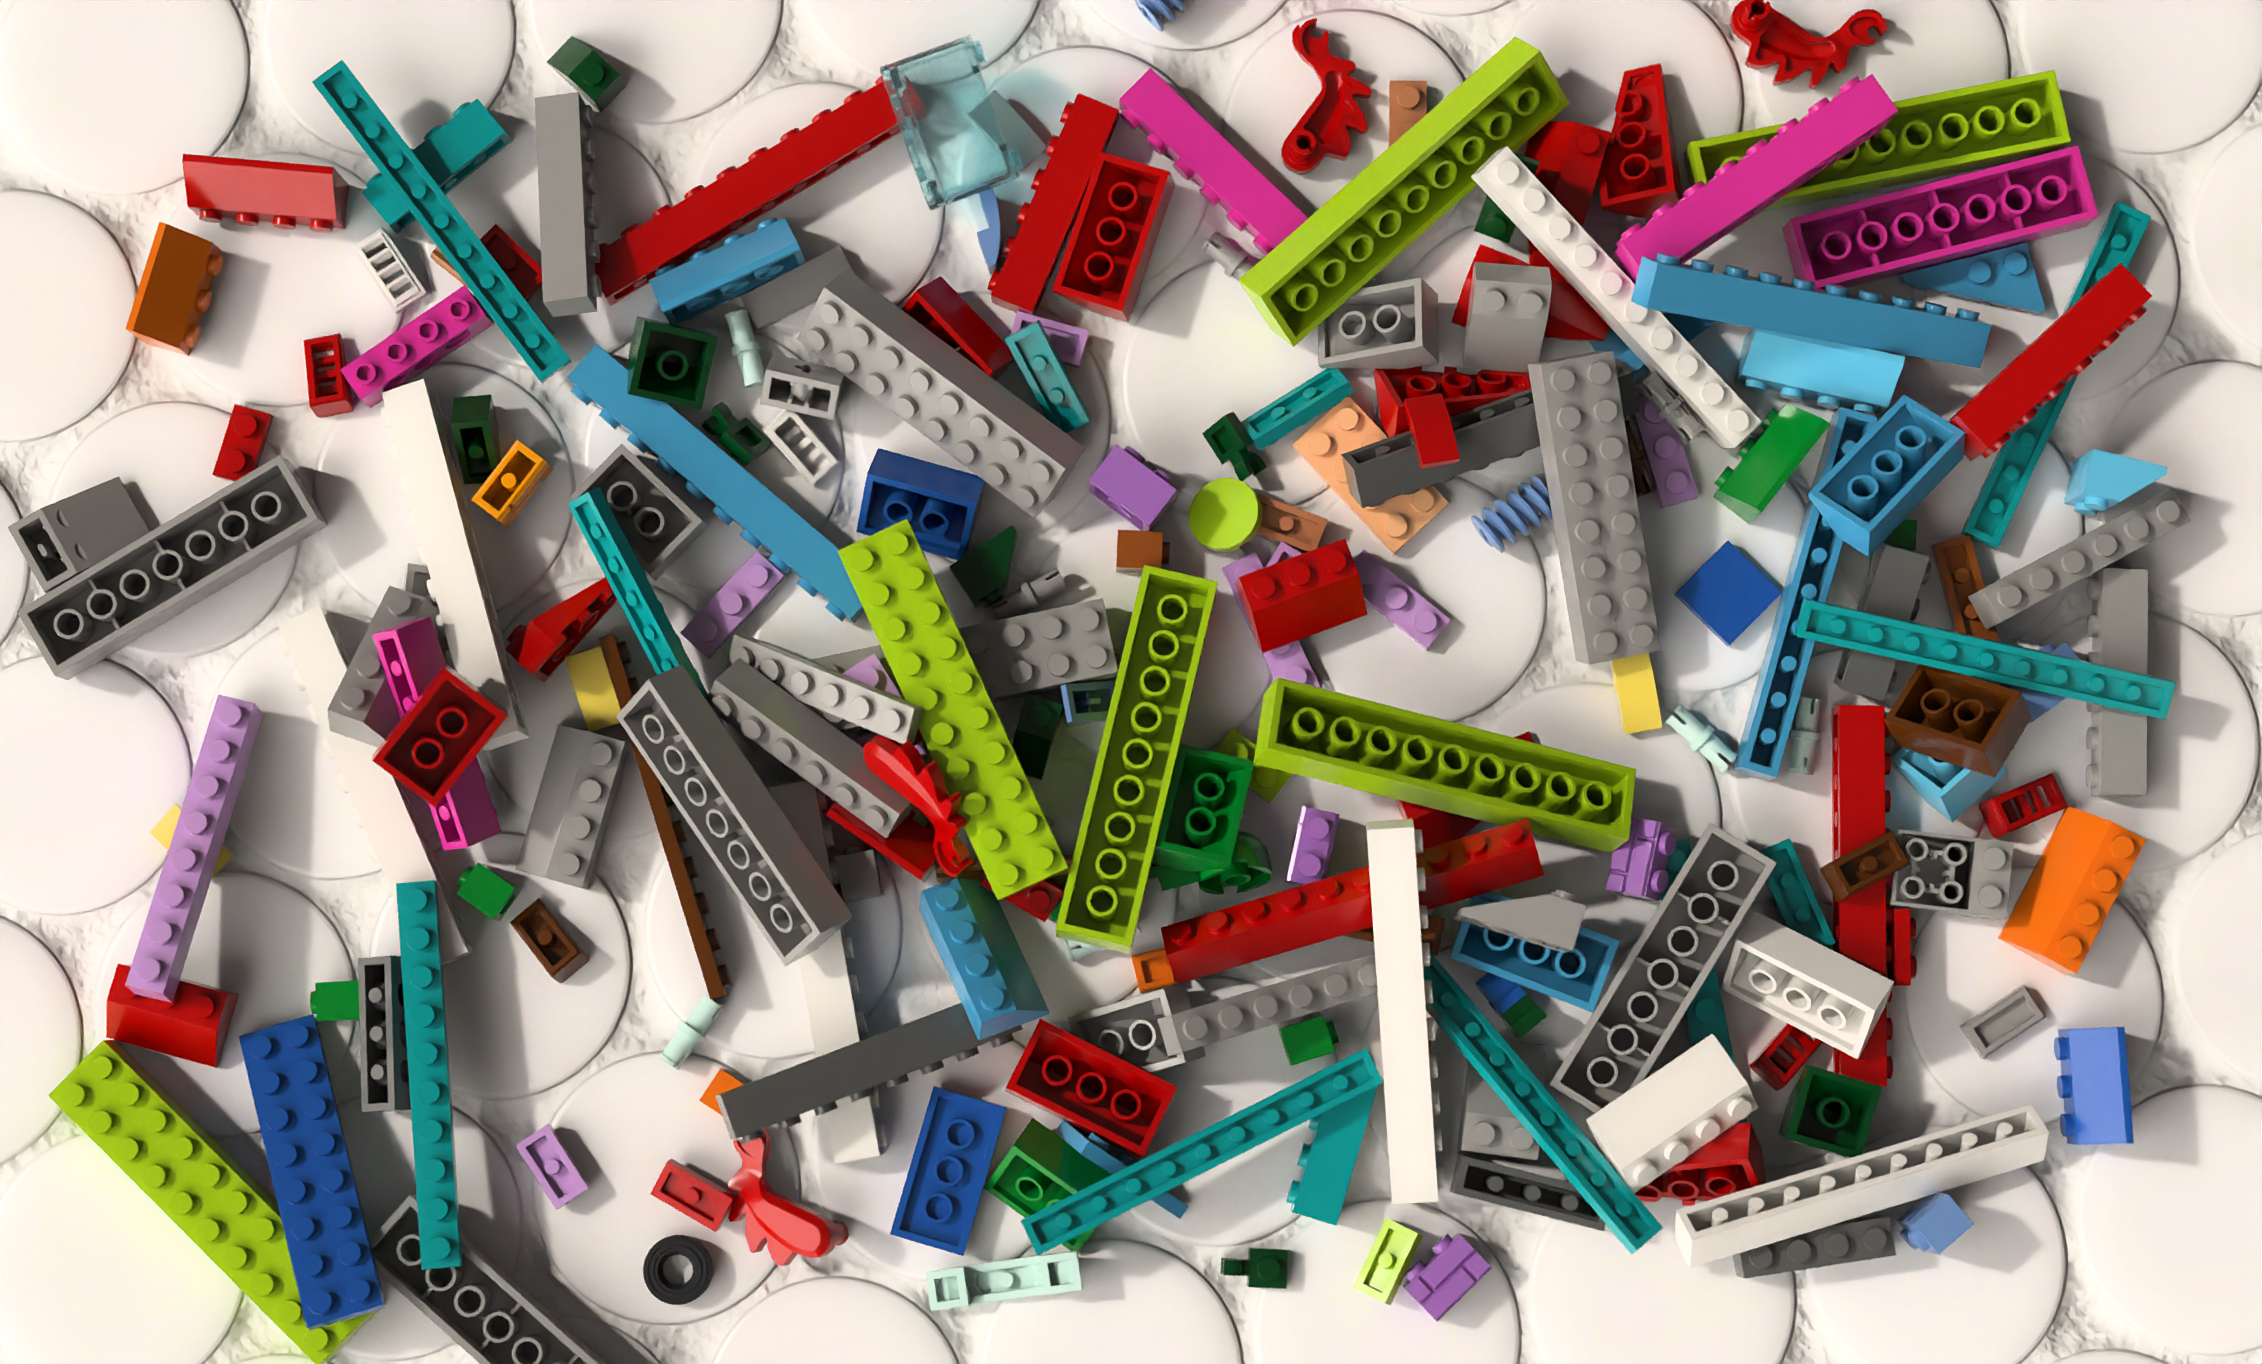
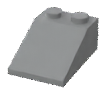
M1474 262L1462 368L1529 373L1527 364L1539 362L1552 290L1550 269L1548 267Z
M1422 277L1359 289L1318 325V366L1320 368L1408 369L1439 363L1438 294Z
M1556 890V892L1546 895L1463 907L1455 911L1453 918L1565 953L1573 951L1586 906L1577 903L1578 896Z
M1185 983L1067 1017L1072 1035L1148 1073L1206 1056L1203 1046L1168 1056L1157 1019L1192 1009Z
M1505 1040L1544 1086L1547 1045ZM1467 1061L1457 1149L1538 1160L1540 1145L1472 1064Z

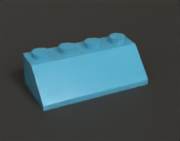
M1753 328L1743 340L1735 382L1743 383L1744 389L1752 392L1764 393L1766 389L1781 392L1780 396L1785 399L1801 401L1803 397L1817 400V405L1821 407L1838 409L1842 405L1854 408V411L1876 416V413L1881 414L1890 404L1905 357L1864 347Z

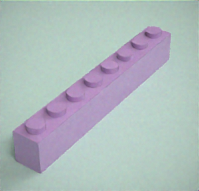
M219 694L217 696L125 984L137 995L173 1003L262 721L263 714L255 703Z

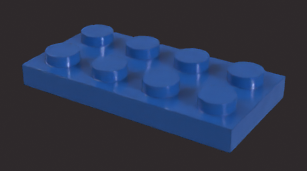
M933 1086L890 1235L964 1256L1007 1107Z

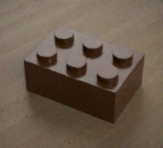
M1919 664L1884 721L1895 745L1995 778L2032 717L2022 693L1965 674Z

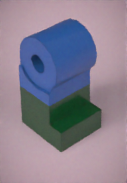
M1486 973L1475 982L1480 992L1488 1000V1004L1516 1038H1522L1547 1017L1517 983L1491 973Z

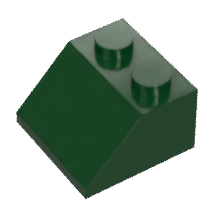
M637 316L629 350L627 394L701 410L718 337L710 332Z
M1806 1064L1789 1096L1778 1134L1788 1140L1850 1158L1862 1155L1882 1086Z

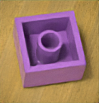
M1116 444L1089 479V492L1140 531H1153L1176 502L1177 489L1173 486L1175 481L1158 468L1155 472L1151 471L1143 464L1145 458L1130 446L1122 449Z

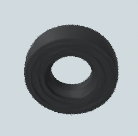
M672 1235L658 1241L647 1253L643 1265V1277L649 1291L660 1301L672 1305L687 1304L699 1298L708 1288L713 1274L712 1259L708 1250L698 1240L686 1235ZM683 1255L690 1260L693 1273L688 1282L682 1285H674L665 1278L663 1267L669 1257Z

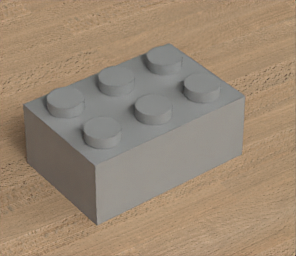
M622 443L569 496L573 501L599 487L610 504L611 511L622 532L626 535L640 566L655 581L708 528L682 500Z

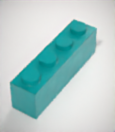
M476 99L472 103L466 102L454 111L453 118L444 126L438 125L432 128L424 136L425 141L414 150L411 149V151L446 195L508 145L511 139L483 104ZM381 172L374 175L367 182V188L361 193L396 234L416 219Z
M1378 1086L1310 1119L1308 1128L1314 1130L1310 1145L1303 1143L1297 1165L1303 1167L1299 1181L1292 1180L1286 1202L1292 1203L1291 1212L1337 1226Z

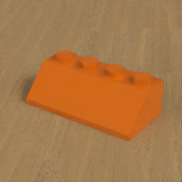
M2070 806L2065 808L1998 939L2064 975L2077 974L2146 840L2112 821Z

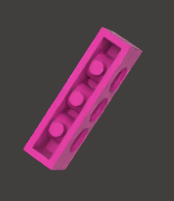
M464 285L340 369V371L360 400L369 408H372L383 400L382 392L407 384L491 327L493 323L474 295Z

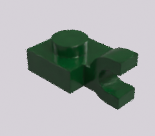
M723 402L713 407L711 413L714 416H711L702 424V427L710 434H723L719 442L744 466H747L764 454L773 443L746 417L738 421Z
M1234 411L1224 415L1202 433L1222 465L1231 461L1240 481L1246 480L1252 474L1255 476L1267 468L1259 455L1248 451L1247 447L1254 442Z
M1248 1248V1259L1221 1258L1220 1273L1230 1276L1247 1275V1287L1286 1289L1288 1250Z

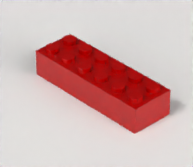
M2121 263L2094 284L1948 420L1949 423L1965 432L1964 455L1970 461L1980 454L1986 459L1993 452L1995 453L2011 438L2007 432L2008 430L2013 434L2029 422L2039 412L2034 407L2035 405L2041 408L2045 403L2051 401L2066 387L2062 380L2068 383L2074 376L2079 375L2093 362L2089 355L2094 358L2102 350L2107 349L2120 337L2119 333L2124 331L2129 325L2131 326L2147 311L2143 304L2152 295Z

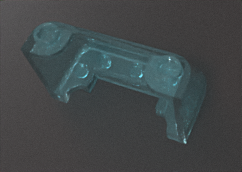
M971 35L880 67L886 91L930 210L938 209L1018 179L1020 177L1018 170L1023 169V163L1017 148L1010 149L1008 143H1005L981 74L980 63L986 62L984 51L980 41L976 40L973 42Z

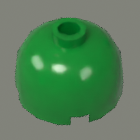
M1239 830L1230 867L1197 871V876L1200 880L1198 881L1199 889L1205 893L1216 895L1224 894L1223 887L1238 885L1237 893L1258 888L1268 883L1271 879L1270 874L1273 875L1270 856L1263 842L1256 836Z

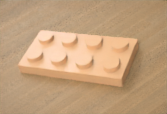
M1347 396L1296 440L1292 447L1394 555L1448 506L1449 502L1431 484L1420 488L1414 494H1402L1388 499L1376 507L1362 508L1349 492L1341 454L1387 439L1388 437L1352 398Z

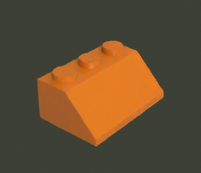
M159 222L126 330L145 344L189 356L191 347H196L200 339L201 327L198 325L202 312H206L211 304L212 292L210 287L213 277H217L222 269V250L213 242L169 224Z

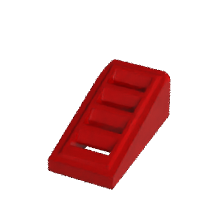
M341 334L303 340L309 405L312 411L319 418L352 412L351 387L340 369L347 365ZM334 350V355L316 358V353ZM335 365V369L318 372V368ZM337 381V384L320 386V383Z
M2053 773L1979 804L1984 820L1995 839L2068 807ZM2037 787H2042L2050 807H2045ZM2026 792H2027V794H2028V796H2029V798H2030V800H2031V802H2032V804H2033V807H2034V809H2035V811H2036V813H2034V814H2033V812H2032V810H2031V808H2030V806H2029V803H2028V801H2027V799H2026V797H2025V795H2024V793H2026ZM2012 798L2022 817V819L2020 820L2018 819L2017 814L2010 802V799Z
M1786 1023L1752 1061L1749 1067L1769 1086L1778 1091L1788 1084L1823 1041L1817 1038L1810 1041L1796 1027ZM1788 1035L1804 1048L1802 1052L1786 1039ZM1778 1047L1794 1060L1792 1064L1776 1051Z

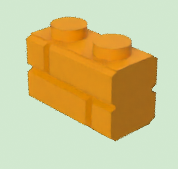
M517 440L471 500L508 528L540 487L539 482L544 481L553 468L548 462Z

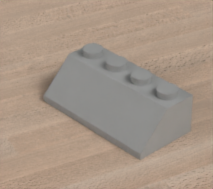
M389 585L327 709L330 731L378 748L401 720L372 634L408 620L430 616L438 634V641L445 662L447 663L445 655L446 650H449L447 638L441 635L436 622V615H439L440 612L425 597Z
M558 725L515 870L589 890L630 752V744L593 732Z

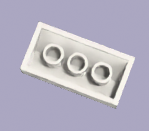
M1755 912L1736 938L1721 989L1858 1059L1886 1006L1894 981L1787 928L1775 920Z
M1711 1034L1590 1116L1586 1121L1603 1157L1635 1193L1677 1163L1682 1162L1696 1150L1714 1140L1731 1126L1746 1118L1750 1113L1758 1109V1106L1748 1083L1717 1038Z

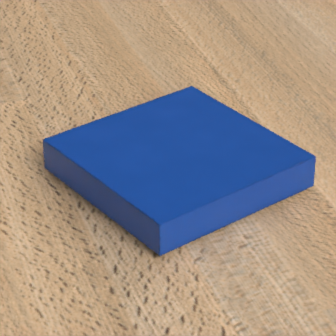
M1727 541L1674 595L1728 647L1781 592L1739 550Z

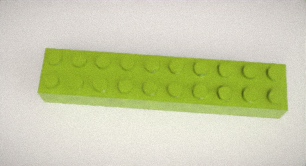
M1517 37L1510 40L1238 280L1274 333L1293 347L1296 346L1478 184L1471 176L1497 150L1508 146L1511 151L1515 152L1569 104L1541 51Z
M2055 70L1894 101L1893 104L1898 109V112L1882 131L1761 212L2010 163L2062 150L2071 142ZM1784 124L1690 142L1683 153L1690 186L1692 187L1699 181H1703L1707 185L1709 180L1716 176L1715 172L1731 160L1738 164L1747 155L1746 151L1762 139L1769 143L1778 134L1777 130Z
M905 519L838 550L840 559L905 700L923 707L918 728L932 759L938 763L949 795L959 792L962 796L957 813L967 820V825L964 828L997 900L1001 901L1070 869L909 521Z
M1148 565L1143 567L1057 920L1056 937L1131 954L1152 867L1155 846L1217 594L1218 581Z
M1279 677L1264 692L1254 764L1501 826L1528 819L1533 834L1612 853L1629 840L1636 769Z
M102 1040L48 1095L315 1364L328 1363L379 1311H372L313 1330H309L306 1327L277 1201L116 1040Z

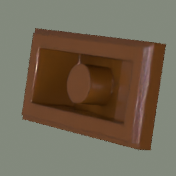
M1890 831L1826 864L1820 870L1837 901H1841L1911 863L1893 831Z
M539 898L509 922L549 975L559 983L566 981L589 961L583 950Z

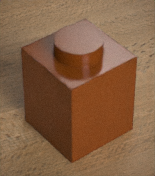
M1118 530L1116 572L1142 573L1144 565L1162 569V564H1169L1170 542H1163V532Z

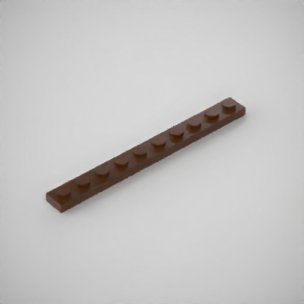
M610 634L600 637L599 642L620 709L622 710L639 691L641 686L636 676L630 677L627 663L632 662V658L626 641L619 642L617 636ZM630 738L710 999L716 1000L729 996L727 987L732 986L731 976L727 965L719 964L716 951L721 949V944L716 929H709L706 922L705 914L710 913L706 896L703 891L697 893L693 878L699 877L693 856L686 857L682 842L688 841L681 819L675 821L671 806H674L675 803Z

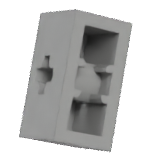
M773 354L766 368L760 404L834 420L840 405L845 375L832 367Z

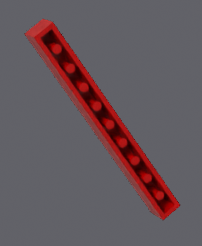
M902 69L897 73L890 71L883 74L875 81L876 85L864 93L862 90L853 92L844 99V105L834 111L826 109L818 113L811 120L812 124L802 130L794 128L780 138L781 142L770 149L763 147L756 150L748 157L749 161L737 169L735 166L726 168L716 176L717 180L706 187L699 185L685 194V200L675 206L668 204L659 208L653 213V219L645 224H633L623 230L620 234L621 238L613 243L608 244L605 242L599 244L600 262L595 263L596 275L598 274L600 277L602 292L612 306L650 283L649 280L656 277L655 273L661 268L675 264L677 267L687 261L692 254L709 248L928 116L926 105L904 70Z
M1838 705L1832 708V861L1891 831L1890 828H1885V813H1889L1891 809V794L1889 790H1885V775H1889L1891 769L1890 754L1885 753V738H1888L1890 735L1884 721L1887 716L1885 715V706ZM1892 874L1841 901H1837L1833 894V937L1836 942L1833 944V951L1886 977V964H1891L1892 945L1890 941H1886V926H1890L1892 921L1891 905L1886 903V888L1891 886ZM1892 990L1890 992L1887 1002H1891L1892 1000ZM1887 1003L1858 1059L1833 1047V1072L1887 1087V1079H1891L1893 1074L1892 1057L1887 1056V1040L1890 1041L1893 1034L1892 1019L1887 1018Z
M1528 819L1423 849V853H1416L1417 868L1424 867L1426 891H1418L1419 906L1426 905L1427 910L1545 876ZM1369 866L1161 927L1166 956L1177 983L1180 984L1372 927Z

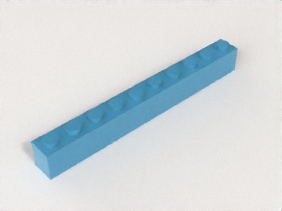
M1660 252L1657 253L1656 259L1644 256L1641 258L1631 301L1646 309L1975 368L1981 367L1992 324L1979 320L1980 313L1963 308H1957L1956 314L1946 312L1948 307L1931 302H1925L1924 308L1914 306V300L1898 296H1892L1891 302L1882 301L1881 294L1866 290H1860L1859 295L1855 296L1848 294V288L1833 284H1826L1825 290L1815 288L1816 283L1813 281L1793 278L1792 284L1781 282L1782 276L1763 271H1760L1758 277L1747 276L1749 271L1747 269L1726 265L1725 271L1715 270L1714 263L1698 259H1692L1691 265L1679 263L1680 257Z
M596 344L567 377L574 385L571 392L585 405L588 406L593 401L602 409L599 416L616 430L619 425L625 428L630 433L627 440L643 454L649 449L658 456L659 459L655 464L670 477L678 473L687 481L683 487L697 500L701 501L706 497L715 505L712 512L729 526L734 521L744 529L740 536L756 550L760 545L764 546L772 553L768 560L783 573L791 569L800 577L797 584L814 598L817 593L823 596L829 602L825 608L842 622L847 617L855 623L864 612V609L837 552L840 549L666 402L627 394L628 370Z
M1841 407L1832 415L1812 489L1876 424L1878 417ZM1810 498L1737 752L1738 755L1733 766V771L1767 781L1777 778L1815 643L1814 640L1794 635L1803 598L1821 602L1827 601L1843 540L1837 537Z

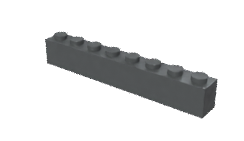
M1617 358L1615 359L1625 419L1628 415L1639 412L1633 372ZM1528 389L1450 416L1460 457L1458 463L1420 469L1414 436L1411 437L1410 431L1341 454L1350 494L1362 508L1376 507L1393 497L1402 494H1414L1422 487L1436 482H1448L1456 475L1471 470L1485 469L1491 463L1505 458L1519 457L1525 451L1541 446L1532 390Z
M959 1003L721 1093L715 1097L731 1140L741 1137L743 1144L766 1136L763 1129L778 1123L781 1130L802 1122L800 1114L814 1109L815 1115L818 1116L838 1108L836 1101L844 1097L850 1096L851 1101L854 1102L873 1095L871 1087L885 1082L888 1089L909 1081L907 1073L917 1069H921L923 1075L944 1067L943 1059L956 1055L957 1060L961 1061L979 1054L977 1046L990 1041L993 1048L1014 1040L1012 1033L1022 1030V1026H1016L978 1041L963 1005Z

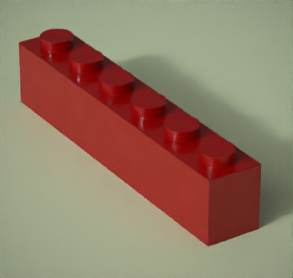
M1080 93L1077 94L1074 103L1067 102L1060 122L1064 123V127L1060 136H1052L1046 151V156L1050 157L1045 170L1039 168L1034 177L1031 189L1035 190L1032 201L1031 203L1024 202L1017 218V223L1021 224L1016 237L1010 235L1005 244L1002 256L1006 257L1003 268L1001 271L995 269L988 284L987 290L992 291L991 300L993 304L1015 313L1020 311L1035 316L1077 219L1099 151L1105 153L1118 124L1119 109Z

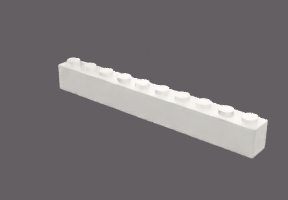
M1508 146L1497 150L1471 176L1652 373L1656 371L1668 388L1676 396L1680 395L1684 399L1682 403L1723 449L1736 448L1762 422L1660 311L1646 309L1631 301L1635 284Z
M421 379L382 392L385 405L381 406V414L388 428L391 427L394 440L390 441L391 452L394 459L400 462L403 472L399 476L400 486L406 497L409 496L412 509L408 510V516L413 529L416 532L418 531L421 544L417 546L418 554L422 564L427 566L431 579L427 580V588L434 602L437 601L440 614L436 615V622L441 635L447 638L449 650L445 652L447 663L452 669L507 709L508 712L507 718L482 749L489 751L529 738L436 388L425 379Z
M318 606L279 623L278 626L282 635L277 636L279 645L285 656L291 655L296 666V669L292 670L293 678L301 691L306 690L311 701L310 704H307L308 713L315 725L320 724L326 736L321 739L323 748L329 759L335 758L341 771L336 773L338 783L345 794L350 792L355 804L351 808L352 816L359 828L364 827L370 841L365 843L373 862H379L385 875L381 876L380 880L389 898L394 896L397 902L396 883L437 881L442 967L475 953L403 784L372 761L373 754L378 749L377 747L330 731L327 709L350 665V661L328 610ZM395 911V915L398 921V911Z
M807 780L769 787L771 796L779 804L782 812L796 833L801 836L805 846L818 865L822 867L826 877L836 890L835 884H840L837 862H831L829 847L835 846L833 829L831 824H824L822 810L828 809L827 795ZM843 927L837 930L817 950L799 959L816 1057L861 1041V1034L868 1033L864 1010L857 1012L855 996H861L858 974L850 973L848 959L854 958L851 936L844 937ZM877 1086L871 1087L873 1095L854 1102L851 1101L850 1096L844 1097L836 1101L838 1108L826 1112L834 1164L882 1155L881 1147L887 1146L884 1124L877 1125L875 1109L881 1108Z
M1413 819L1366 822L1392 1204L1437 1202L1438 1188H1445L1443 1165H1436L1435 1152L1442 1151L1441 1128L1434 1129L1433 1115H1440L1439 1092H1431L1430 1078H1438L1436 1054L1429 1055L1428 1041H1435L1434 1017L1426 1018V1004L1433 1003L1432 982L1431 980H1424L1423 966H1430L1429 943H1421V929L1428 928L1427 906H1419L1418 891H1426L1424 867L1417 868L1416 853H1423L1422 830H1414Z
M2032 1104L2024 1105L1676 1210L1674 1239L1689 1267L1699 1266L2044 1161L2049 1131Z

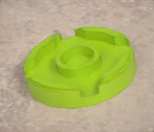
M1218 478L1204 485L1195 495L1189 508V525L1193 535L1206 548L1219 553L1234 552L1240 549L1241 545L1247 541L1250 542L1256 536L1262 523L1263 507L1257 494L1245 482L1234 478Z

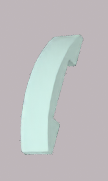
M1078 1251L1020 1257L926 1272L931 1311L1083 1289Z

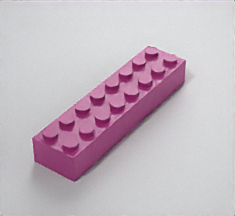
M1873 74L1862 81L1858 76L1854 77L1839 89L1840 92L1831 99V102L1827 97L1821 99L1808 109L1809 113L1801 119V122L1793 118L1777 130L1778 134L1769 143L1762 139L1746 151L1747 155L1738 164L1731 160L1715 172L1716 176L1709 180L1707 185L1703 181H1699L1683 193L1684 197L1677 202V205L1674 206L1670 201L1652 214L1653 218L1644 227L1640 222L1630 227L1621 235L1622 239L1616 243L1618 248L1611 259L1634 284L1636 283L1642 256L1656 259L1658 252L1680 257L1679 263L1684 264L1882 131L1898 112V109Z
M2077 145L1791 218L1782 228L1795 277L1813 281L1816 283L1815 288L1825 290L1826 284L1849 288L2087 227L2099 215L2079 146Z

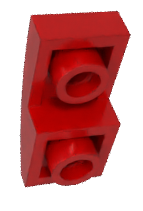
M1442 393L1404 399L1410 434L1415 439L1420 469L1458 463L1460 460L1458 447Z

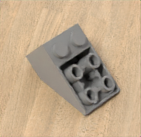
M120 477L113 478L42 507L8 527L45 593L52 591L151 532Z
M1898 829L1897 840L1911 864L1893 873L1890 905L1984 919L2002 920L2007 918L2014 842Z

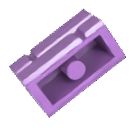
M1302 806L1298 817L1285 883L1302 886L1326 878L1340 814Z
M1631 817L1629 840L1613 851L1605 890L1623 896L1659 901L1660 894L1666 890L1668 885V873L1665 871L1668 856L1674 852L1676 846V837L1673 834L1674 827L1659 821Z
M1448 1233L1445 1234L1431 1248L1435 1255L1425 1264L1421 1260L1416 1262L1404 1276L1408 1281L1403 1287L1437 1322L1492 1269L1458 1233L1453 1237Z

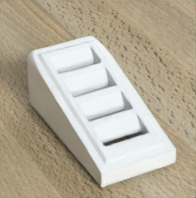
M380 228L352 247L396 314L428 294L384 228ZM386 244L387 248L371 258L368 257V255ZM392 256L395 258L396 261L382 270L377 271L375 268ZM401 269L405 274L386 285L384 280ZM411 282L413 285L411 289L396 298L393 296V292Z
M784 409L761 429L812 487L840 463L839 459L797 412ZM792 420L796 425L780 438L776 432ZM802 431L806 436L790 450L786 444ZM812 442L816 448L800 461L796 455ZM822 453L826 459L810 473L806 467Z

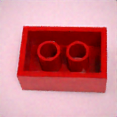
M445 663L374 752L372 761L433 807H436L507 718V709Z

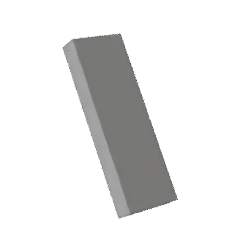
M840 245L740 297L758 331H761L816 302L823 288L846 268L853 274L855 273Z

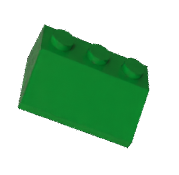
M1788 403L1779 411L1772 408L1759 424L1764 429L1757 440L1750 436L1738 451L1737 455L1742 459L1734 469L1727 466L1714 482L1719 489L1713 497L1745 522L1750 523L1762 513L1830 423Z
M1180 744L1155 846L1153 864L1186 872L1230 867L1254 761Z
M1032 1118L988 1180L984 1189L1024 1218H1027L1112 1174L1081 1155L1061 1137ZM1096 1227L1062 1243V1245L1070 1251L1079 1252Z

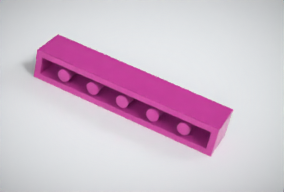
M1151 68L1119 99V109L1122 111L1119 115L1123 121L1134 130L1139 127L1148 136L1146 141L1154 151L1160 155L1165 152L1175 161L1173 164L1174 169L1184 179L1189 180L1192 178L1202 187L1199 190L1201 195L1213 206L1219 203L1228 212L1226 218L1239 231L1245 228L1255 238L1253 244L1265 256L1308 219L1303 212Z
M430 616L408 620L372 634L400 719L446 663L438 641L437 631L433 626ZM476 756L438 805L433 807L429 804L444 850L468 848L501 832L497 812L493 807L485 783V776L481 771Z

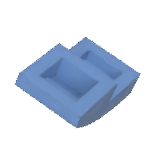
M993 188L979 193L980 202L989 228L977 232L978 242L990 275L993 274L995 269L998 270L1002 244L1000 216Z

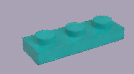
M1040 320L1006 336L1005 341L1046 418L1065 433L1090 422L1092 418Z
M1327 368L1241 421V423L1253 440L1254 446L1260 451L1268 445L1276 443L1281 437L1297 427L1305 425L1312 418L1331 406L1339 404L1344 398L1354 393L1350 382L1337 368Z
M1790 838L1758 851L1777 862L1765 883L1784 926L1825 947L1835 944L1834 937Z

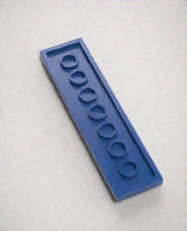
M312 1014L239 1036L306 1327L309 1330H313L385 1308L386 1304L316 1017Z

